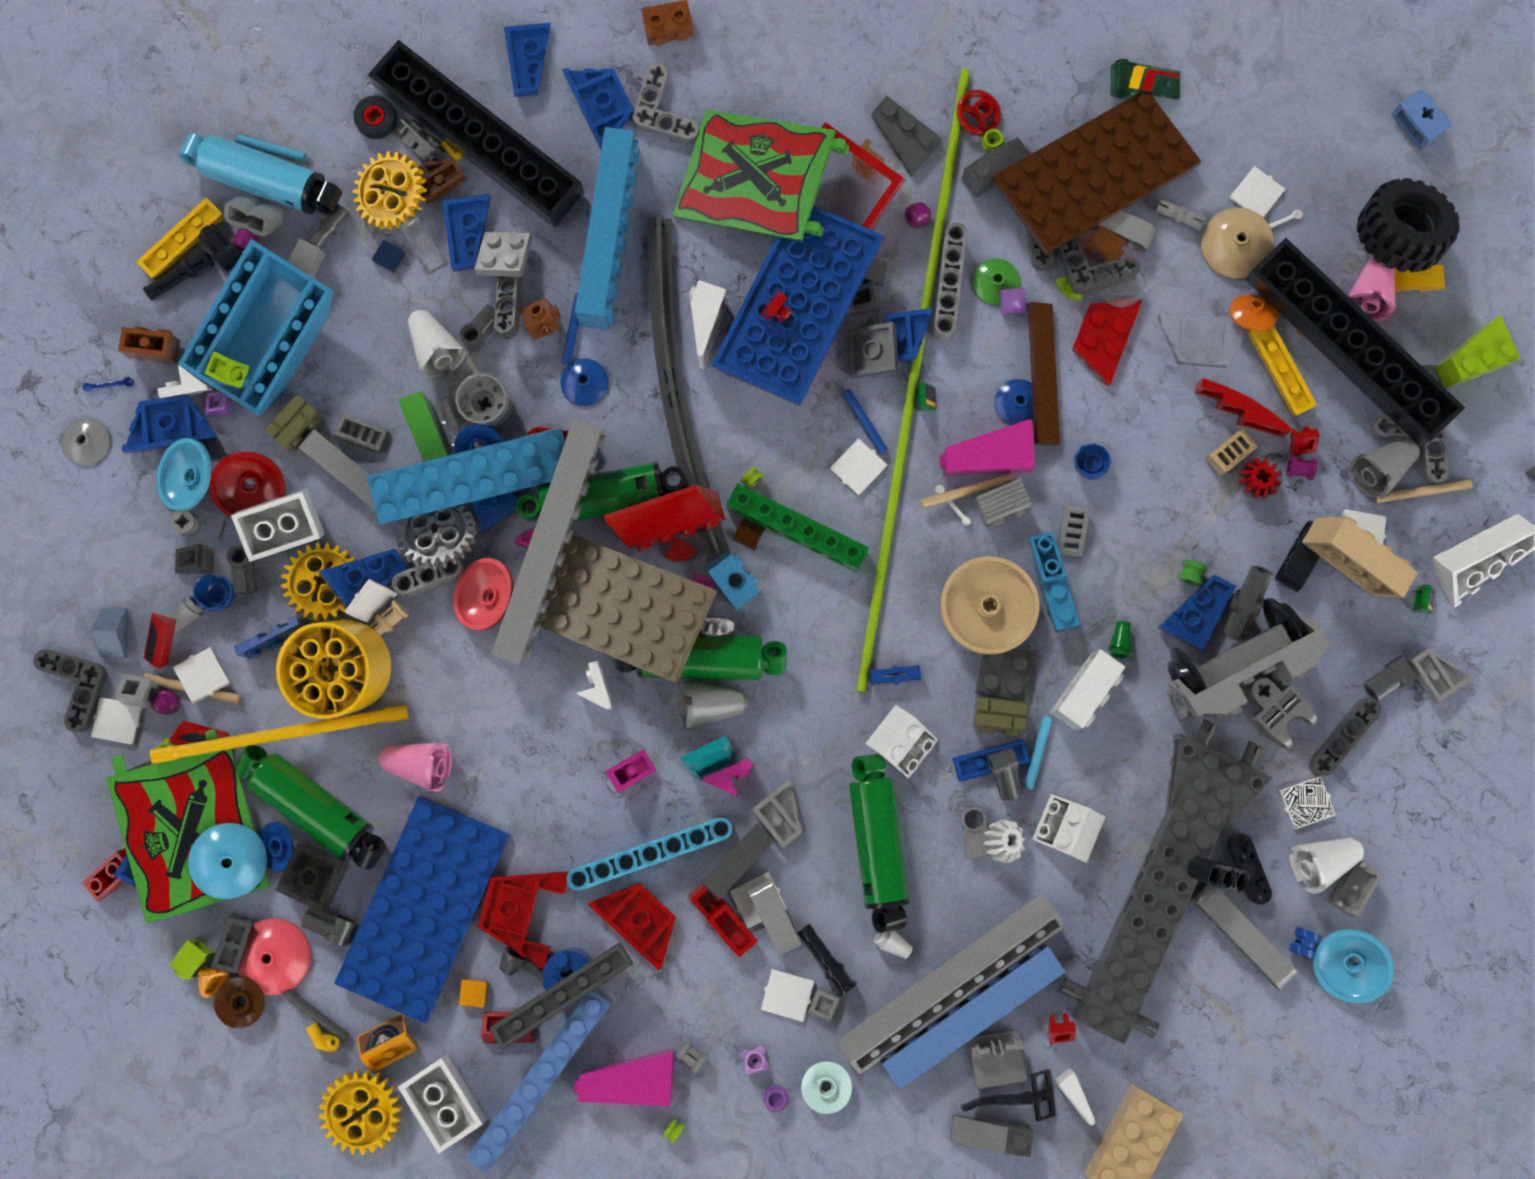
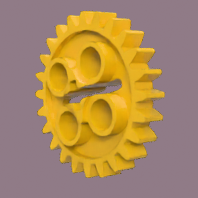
M387 151L386 156L378 153V160L370 157V166L363 164L364 173L357 172L361 179L354 181L358 185V189H354L352 192L358 195V197L353 202L359 205L356 211L362 213L361 218L368 221L369 224L382 230L384 227L392 230L393 225L400 229L401 221L409 224V216L416 218L414 210H422L418 203L419 201L426 200L421 196V193L427 191L426 188L421 186L426 182V179L421 177L423 171L417 167L418 164L408 156H403L399 152L393 154L390 151ZM374 185H376V186H380V187H382V188H384V189H387V190H390V191H385V192H384V191H382V190H380V189H378V188H372V187H373ZM396 190L399 193H405L407 195L401 196L391 191Z
M317 542L314 550L309 545H306V553L298 549V559L290 556L293 565H284L289 574L281 575L287 581V583L281 585V588L289 590L283 594V597L285 599L292 598L288 605L290 607L297 605L295 612L300 614L304 611L305 619H308L313 614L315 622H318L320 616H323L327 622L331 614L338 619V612L340 610L347 614L344 612L346 610L335 594L332 602L323 603V596L326 593H333V591L327 584L319 585L317 583L318 580H324L318 572L327 569L329 563H333L330 567L332 568L347 562L356 561L354 557L347 559L349 556L347 550L340 554L341 548L339 545H336L331 550L329 543H326L324 549H322L321 545ZM316 561L322 562L320 570L315 572L310 570L312 563ZM303 584H311V590L307 594L300 593V588ZM317 594L316 601L312 602V598Z
M357 1069L353 1076L348 1071L344 1074L343 1078L338 1076L334 1080L335 1084L331 1083L327 1087L329 1092H325L321 1096L325 1101L318 1108L324 1110V1112L318 1116V1119H323L325 1122L320 1128H328L329 1132L325 1138L333 1136L335 1139L332 1145L335 1146L340 1142L342 1144V1152L347 1147H350L351 1155L358 1148L361 1155H364L368 1148L371 1153H374L377 1145L383 1148L386 1145V1140L390 1141L394 1137L392 1132H396L400 1127L396 1123L402 1119V1116L397 1114V1112L403 1108V1105L395 1104V1102L401 1096L392 1095L396 1087L391 1086L388 1088L386 1086L388 1078L382 1082L379 1081V1072L374 1077H371L369 1069L363 1076L360 1069ZM359 1090L366 1091L368 1099L362 1098ZM375 1098L379 1100L378 1103L369 1107L365 1113L359 1114L347 1125L342 1124L343 1121L349 1119L356 1111L363 1109ZM338 1104L344 1105L347 1108V1113L341 1112ZM373 1111H379L383 1119H377ZM353 1125L359 1126L362 1134L356 1133Z

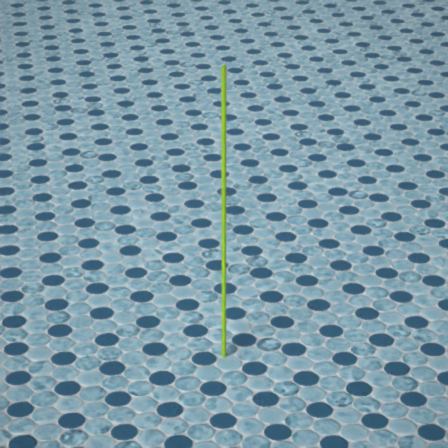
M962 68L960 71L921 309L931 307L961 128L957 118V105L960 98L967 92L970 70ZM926 334L916 359L911 362L856 689L857 692L866 693Z

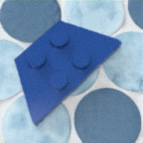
M570 68L562 69L563 74L601 150L605 127L622 129L633 116L634 109L614 69L595 70L584 68V71H570Z
M187 394L139 401L135 411V419L129 427L131 432L126 445L123 444L122 452L127 454L167 448L183 438L206 442L218 440V436L193 399Z

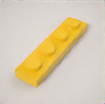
M206 197L140 257L136 263L156 281L201 240L198 235L202 228L213 223L217 225L224 219V215Z
M1275 326L1265 331H1250L1248 335L1292 417L1317 406Z

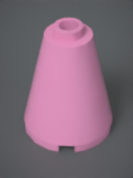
M1371 255L1347 296L1374 321H1383L1389 319L1396 308L1394 267L1391 269L1385 267L1383 262L1379 261L1378 263L1373 259L1374 256Z
M442 742L387 746L380 752L379 764L382 770L428 791L439 792L445 786L441 784L443 779L449 778L452 766V753L446 749L449 745Z

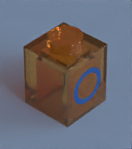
M1101 226L1086 247L1084 253L1100 264L1118 260L1124 254L1121 248L1125 241Z

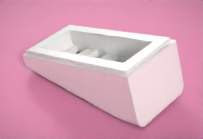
M1069 1068L1055 1079V1083L1085 1122L1093 1126L1096 1123L1076 1074Z

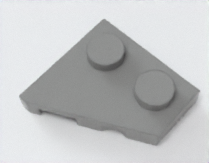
M788 779L752 809L782 848L786 847L802 833L792 783Z

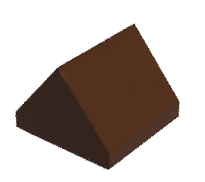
M743 518L737 528L733 541L755 551L765 528Z

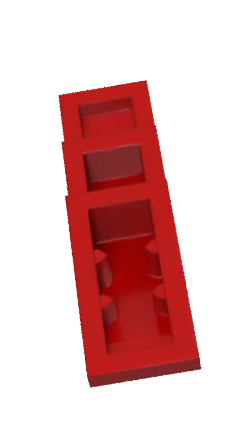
M1202 378L1196 385L1194 393L1217 399L1215 409L1238 415L1237 425L1282 438L1291 431V427L1272 411L1230 387Z

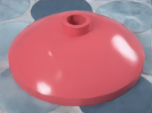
M482 558L471 563L462 572L455 586L453 605L458 620L465 627L476 631H484L493 628L502 621L514 589L513 577L508 567L499 560Z
M272 918L257 922L251 927L237 973L239 977H247L255 981L261 987L264 995L285 993L289 989L296 987L308 972L311 962L309 941L304 932L288 920ZM266 954L271 956L270 963L264 960Z

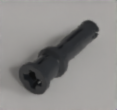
M201 247L199 252L190 258H183L180 262L181 265L148 286L143 287L145 294L153 301L188 277L195 278L203 269L208 266L213 267L215 263L208 252Z
M808 924L797 933L824 969V977L830 979L838 990L837 995L839 997L857 985V982L855 980L852 981L843 969L844 964L837 962L811 924Z

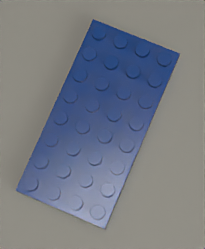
M813 206L809 221H816L824 228L822 236L818 237L805 233L802 242L776 237L711 364L712 368L798 406H801L884 239V235ZM780 291L787 297L782 305L792 312L783 322L775 316L767 321L760 314L773 296Z
M418 796L334 984L427 1024L511 834Z

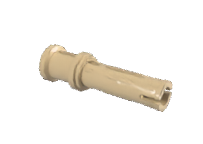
M395 599L391 602L392 605L382 614L378 613L376 615L375 621L369 626L380 636L384 632H391L397 622L403 617L407 618L409 616L404 607ZM356 647L350 654H353L355 657L361 653L359 647Z

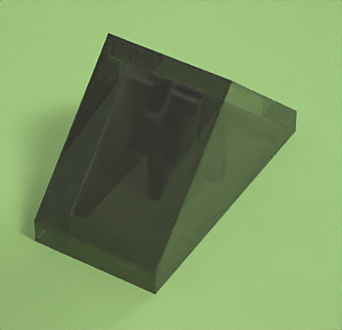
M194 544L175 550V574L214 573L213 548L204 544Z

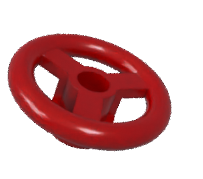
M972 90L960 98L957 105V118L960 125L968 133L975 136H984L988 130L997 129L999 126L1001 109L997 100L988 92ZM971 98H981L973 106L966 104ZM994 111V120L989 127H987L985 120ZM964 112L971 114L977 120L979 129L967 122Z

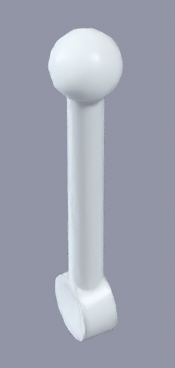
M1294 210L1292 215L1270 223L1269 226L1273 228L1292 219H1301L1303 212L1301 210Z
M938 485L935 488V494L944 493L945 491L942 485ZM952 500L947 501L950 507L962 519V524L964 526L970 525L971 519L965 516Z

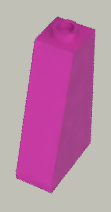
M1026 420L947 446L943 454H940V469H944L945 476L1032 472L1035 468L1032 420Z
M669 1049L582 1071L579 1078H575L574 1094H578V1102L670 1106L672 1101L674 1050Z

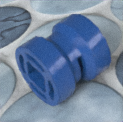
M1297 926L1294 933L1296 938L1290 944L1289 951L1313 960L1316 954L1314 950L1315 945L1320 942L1322 936Z

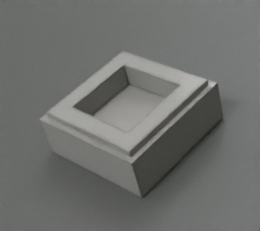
M817 987L808 1012L831 1022L841 998Z

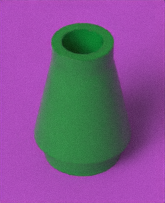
M1126 621L1116 622L1108 647L1111 657L1127 659L1130 657V653L1133 652L1131 623Z

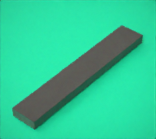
M619 942L490 1026L489 1029L503 1050L634 963L621 942Z

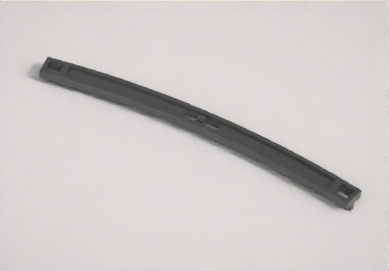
M657 215V218H648V280L652 335L660 392L677 467L686 476V488L694 485L708 488L689 415L679 356L673 294L672 219L662 218V215ZM655 226H657V237H655ZM662 226H664V237H662ZM672 370H674L676 383L673 382ZM665 371H667L669 384H666ZM676 393H678L680 406L677 404ZM669 394L671 395L673 407H670ZM721 525L705 530V527L697 529L708 562L716 559L726 550L730 552ZM716 538L718 539L719 544H720V546H721V549H722L721 551L719 550L718 544H717V542H716ZM708 541H711L715 553H712V550H711V548H710V545H709V542H708Z

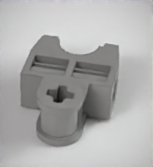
M1260 678L1245 686V697L1257 709L1249 719L1267 738L1284 749L1288 750L1293 745L1287 730V724L1291 718L1294 717L1298 721L1301 719L1310 727H1313L1318 722L1309 703L1292 684L1283 685L1279 689L1270 679ZM1258 687L1263 688L1261 690L1262 695H1258V692L1260 691Z

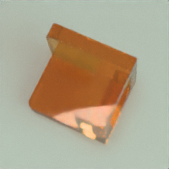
M867 138L860 147L884 163L885 159L870 148L871 140ZM853 154L851 166L870 180L877 171Z

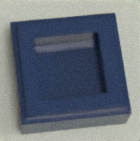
M383 240L371 260L394 273L406 253Z

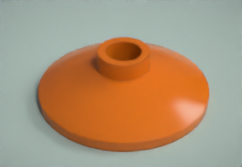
M1245 294L1238 296L1232 301L1229 308L1232 320L1238 326L1250 331L1268 330L1275 325L1278 319V311L1264 297L1259 295Z

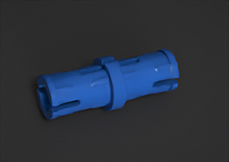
M893 665L892 668L870 670L871 685L886 683L899 685V682L921 680L920 666L897 667V665ZM906 673V675L885 677V675H896Z

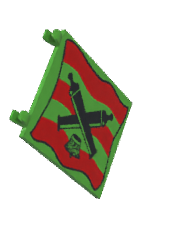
M705 110L673 217L801 242L805 233L821 237L824 228L819 222L809 221L830 150L839 154H847L849 145L846 144L844 139H834L836 131L831 129Z
M213 729L205 732L207 740L218 739L216 730ZM232 749L182 757L177 760L156 763L127 771L123 755L112 757V764L116 775L106 777L146 924L228 900L211 897L195 885L189 873L188 858L196 839L213 826L223 823H236L254 831L241 780L235 771L236 762ZM225 858L222 860V865L230 867L232 861L229 858ZM266 871L259 884L249 893L270 887Z

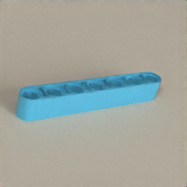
M719 817L574 868L567 876V883L573 890H584L717 843L731 835L733 830L732 823L727 818ZM719 821H723L728 825V832L724 836L716 834L714 830L715 824ZM694 830H701L704 833L705 839L703 843L695 844L691 840V834ZM671 838H676L680 841L681 848L678 852H671L668 849L667 844ZM649 846L654 847L657 851V857L652 861L647 860L644 856V851ZM629 855L632 857L634 863L630 869L622 867L620 862L622 856ZM604 863L608 865L610 872L607 877H601L597 873L599 864ZM576 872H582L585 875L586 881L584 885L580 886L574 882L573 877Z

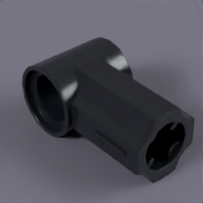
M214 223L206 225L200 230L201 232L198 237L214 254V259L228 273L235 267L242 252L232 241L225 237Z

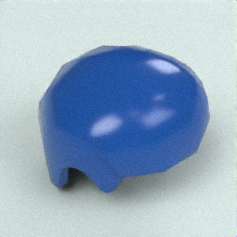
M1095 443L1082 445L1074 454L1075 470L1081 477L1088 480H1097L1103 477L1111 467V456L1104 446Z
M206 574L199 578L193 587V598L199 606L211 612L227 609L235 597L233 585L224 576Z

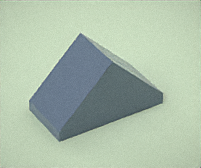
M127 608L102 609L93 625L91 632L101 658L127 657Z

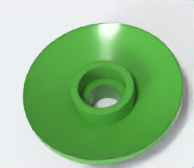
M989 259L977 267L973 275L972 284L974 292L979 299L990 305H1000L999 290L1019 288L1020 277L1016 268L1008 261ZM999 276L1001 277L1002 281L997 283L994 281L993 277Z

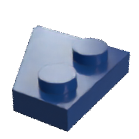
M932 308L886 314V323L893 322L896 324L898 362L916 359L933 316Z

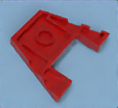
M569 872L491 877L478 928L504 945L506 944L522 957L532 961L539 968L544 969L551 946L526 939L539 889L564 895L568 884L567 876Z

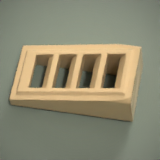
M1242 428L1205 459L1221 477L1256 449L1258 445ZM1241 436L1250 447L1246 449L1237 439ZM1232 442H1234L1236 446L1242 451V454H1239L1235 450V448L1231 445ZM1226 447L1234 455V460L1224 450ZM1219 453L1228 461V465L1218 456Z

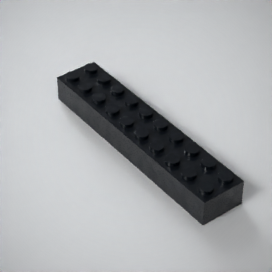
M399 39L368 74L376 89L554 228L585 193L580 180Z
M1287 238L1278 244L1245 278L1254 289L1420 447L1431 442L1465 409L1448 390Z

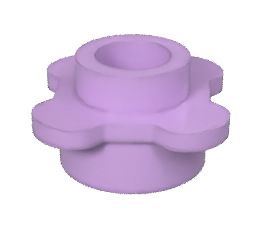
M759 1045L756 1049H745L742 1051L741 1058L745 1061V1072L752 1075L754 1072L766 1071L768 1069L769 1062L765 1059V1048Z

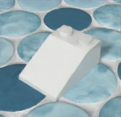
M698 280L697 286H692L688 301H690L689 308L692 310L699 367L705 369L728 303L726 289Z

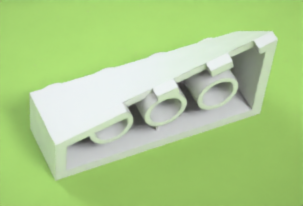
M1516 514L1434 556V574L1451 605L1456 608L1462 603L1461 598L1466 594H1475L1480 590L1479 585L1488 578L1494 580L1501 575L1502 570L1507 564L1513 566L1535 550V526L1521 515Z

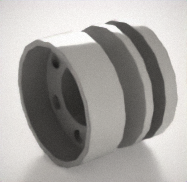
M475 374L461 382L456 391L455 402L459 413L469 425H489L496 431H499L508 424L512 417L513 404L505 387L497 378L489 374ZM490 403L491 407H486L484 411L482 406H487Z

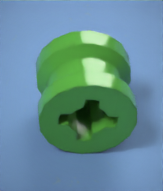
M1184 560L1182 564L1184 569L1178 575V580L1188 585L1201 587L1203 583L1201 578L1207 572L1208 567L1193 560Z

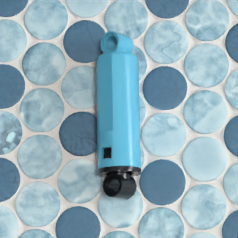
M190 133L178 153L179 158L183 162L196 167L199 174L203 177L306 214H313L317 210L320 213L331 215L342 196L341 189L335 184L325 181L324 175L320 172L217 135H208L203 138L200 135Z

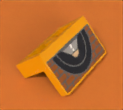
M398 1015L357 1037L360 1060L372 1073L418 1050L417 1042L407 1031L403 1015Z

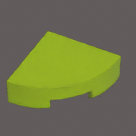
M1078 275V283H1081V276ZM1067 276L1055 279L1059 291L1064 296L1072 300L1082 301L1083 295L1072 291Z

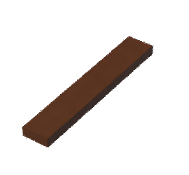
M1031 302L1028 304L1034 443L1035 445L1057 446L1060 444L1053 304Z

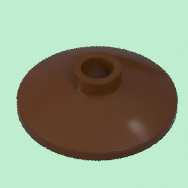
M234 977L227 980L219 987L214 998V1009L217 1017L222 1023L231 1028H245L254 1024L262 1015L265 1006V997L261 987L247 977ZM240 997L246 999L245 1005L240 1004Z

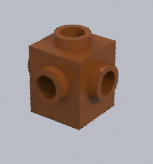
M547 298L535 301L533 304L520 309L525 328L535 340L561 329L558 320L561 318L559 309L556 305L552 306Z

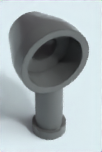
M509 946L504 949L499 965L502 972L507 975H513L519 969H523L537 977L539 981L542 980L544 969L528 961L527 958L522 957Z

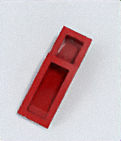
M702 884L688 895L693 904L738 958L758 942L723 897L718 900Z

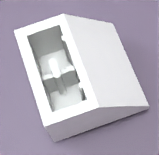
M895 705L865 744L909 779L927 754L933 749L938 739L914 716Z
M1051 794L1032 840L1087 863L1105 816L1088 807Z

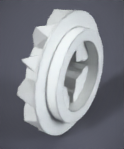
M705 618L700 634L706 636L728 635L729 632L734 631V622L728 619Z

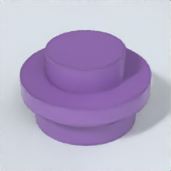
M773 1085L766 1089L763 1101L767 1109L779 1112L787 1106L789 1097L787 1091L782 1086Z

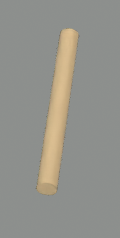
M1012 473L1001 475L920 499V503L923 509L1008 484L1014 481V476Z
M1467 479L1391 491L1384 498L1375 496L1373 500L1377 504L1472 488V481Z
M150 673L143 675L144 678L152 679L158 686L186 692L180 680ZM222 690L214 692L213 696H207L234 704H239L241 700V695Z

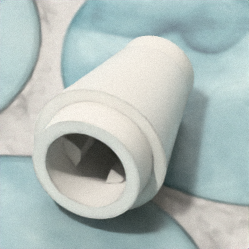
M896 931L877 932L874 939L878 949L904 959L909 957L913 946Z

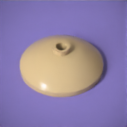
M1230 208L1216 214L1204 228L1201 237V251L1208 266L1219 275L1232 279L1246 278L1251 270L1274 249V236L1267 221L1258 213L1246 208ZM1242 235L1245 238V241L1240 242L1237 239V236Z

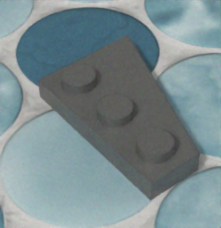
M887 95L872 112L871 117L885 138L890 141L895 149V153L899 159H902L912 177L938 146L942 138Z

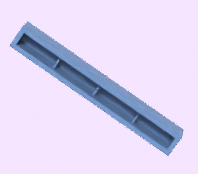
M1045 944L1039 945L1029 952L1028 956L1015 962L1007 968V971L997 975L983 988L972 993L966 1000L954 1006L946 1014L936 1019L925 1029L880 1060L898 1089L900 1090L1063 975L1066 971L1050 948Z
M596 988L582 999L466 1157L467 1160L485 1174L489 1171L613 1002L611 997L599 988Z

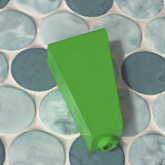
M420 391L398 399L422 460L426 461L450 455L433 405L424 393Z

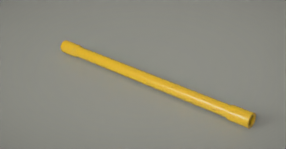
M400 705L384 708L379 711L178 746L171 745L150 749V759L152 764L177 760L182 757L382 722L389 723L408 719L407 706Z

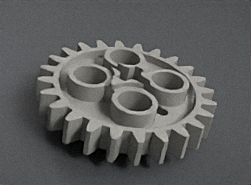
M457 505L403 519L404 523H398L400 530L396 531L398 538L396 542L402 556H405L408 562L413 561L415 567L422 563L425 570L430 564H432L434 570H437L438 564H442L444 568H447V562L449 561L455 565V558L457 556L464 559L463 551L471 552L469 544H475L474 536L477 535L475 520L471 512L467 511L465 505Z

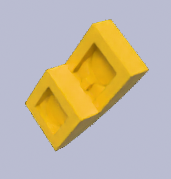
M1433 265L1430 269L1412 273L1409 270L1400 272L1397 271V268H1394L1395 292L1445 290L1444 265Z

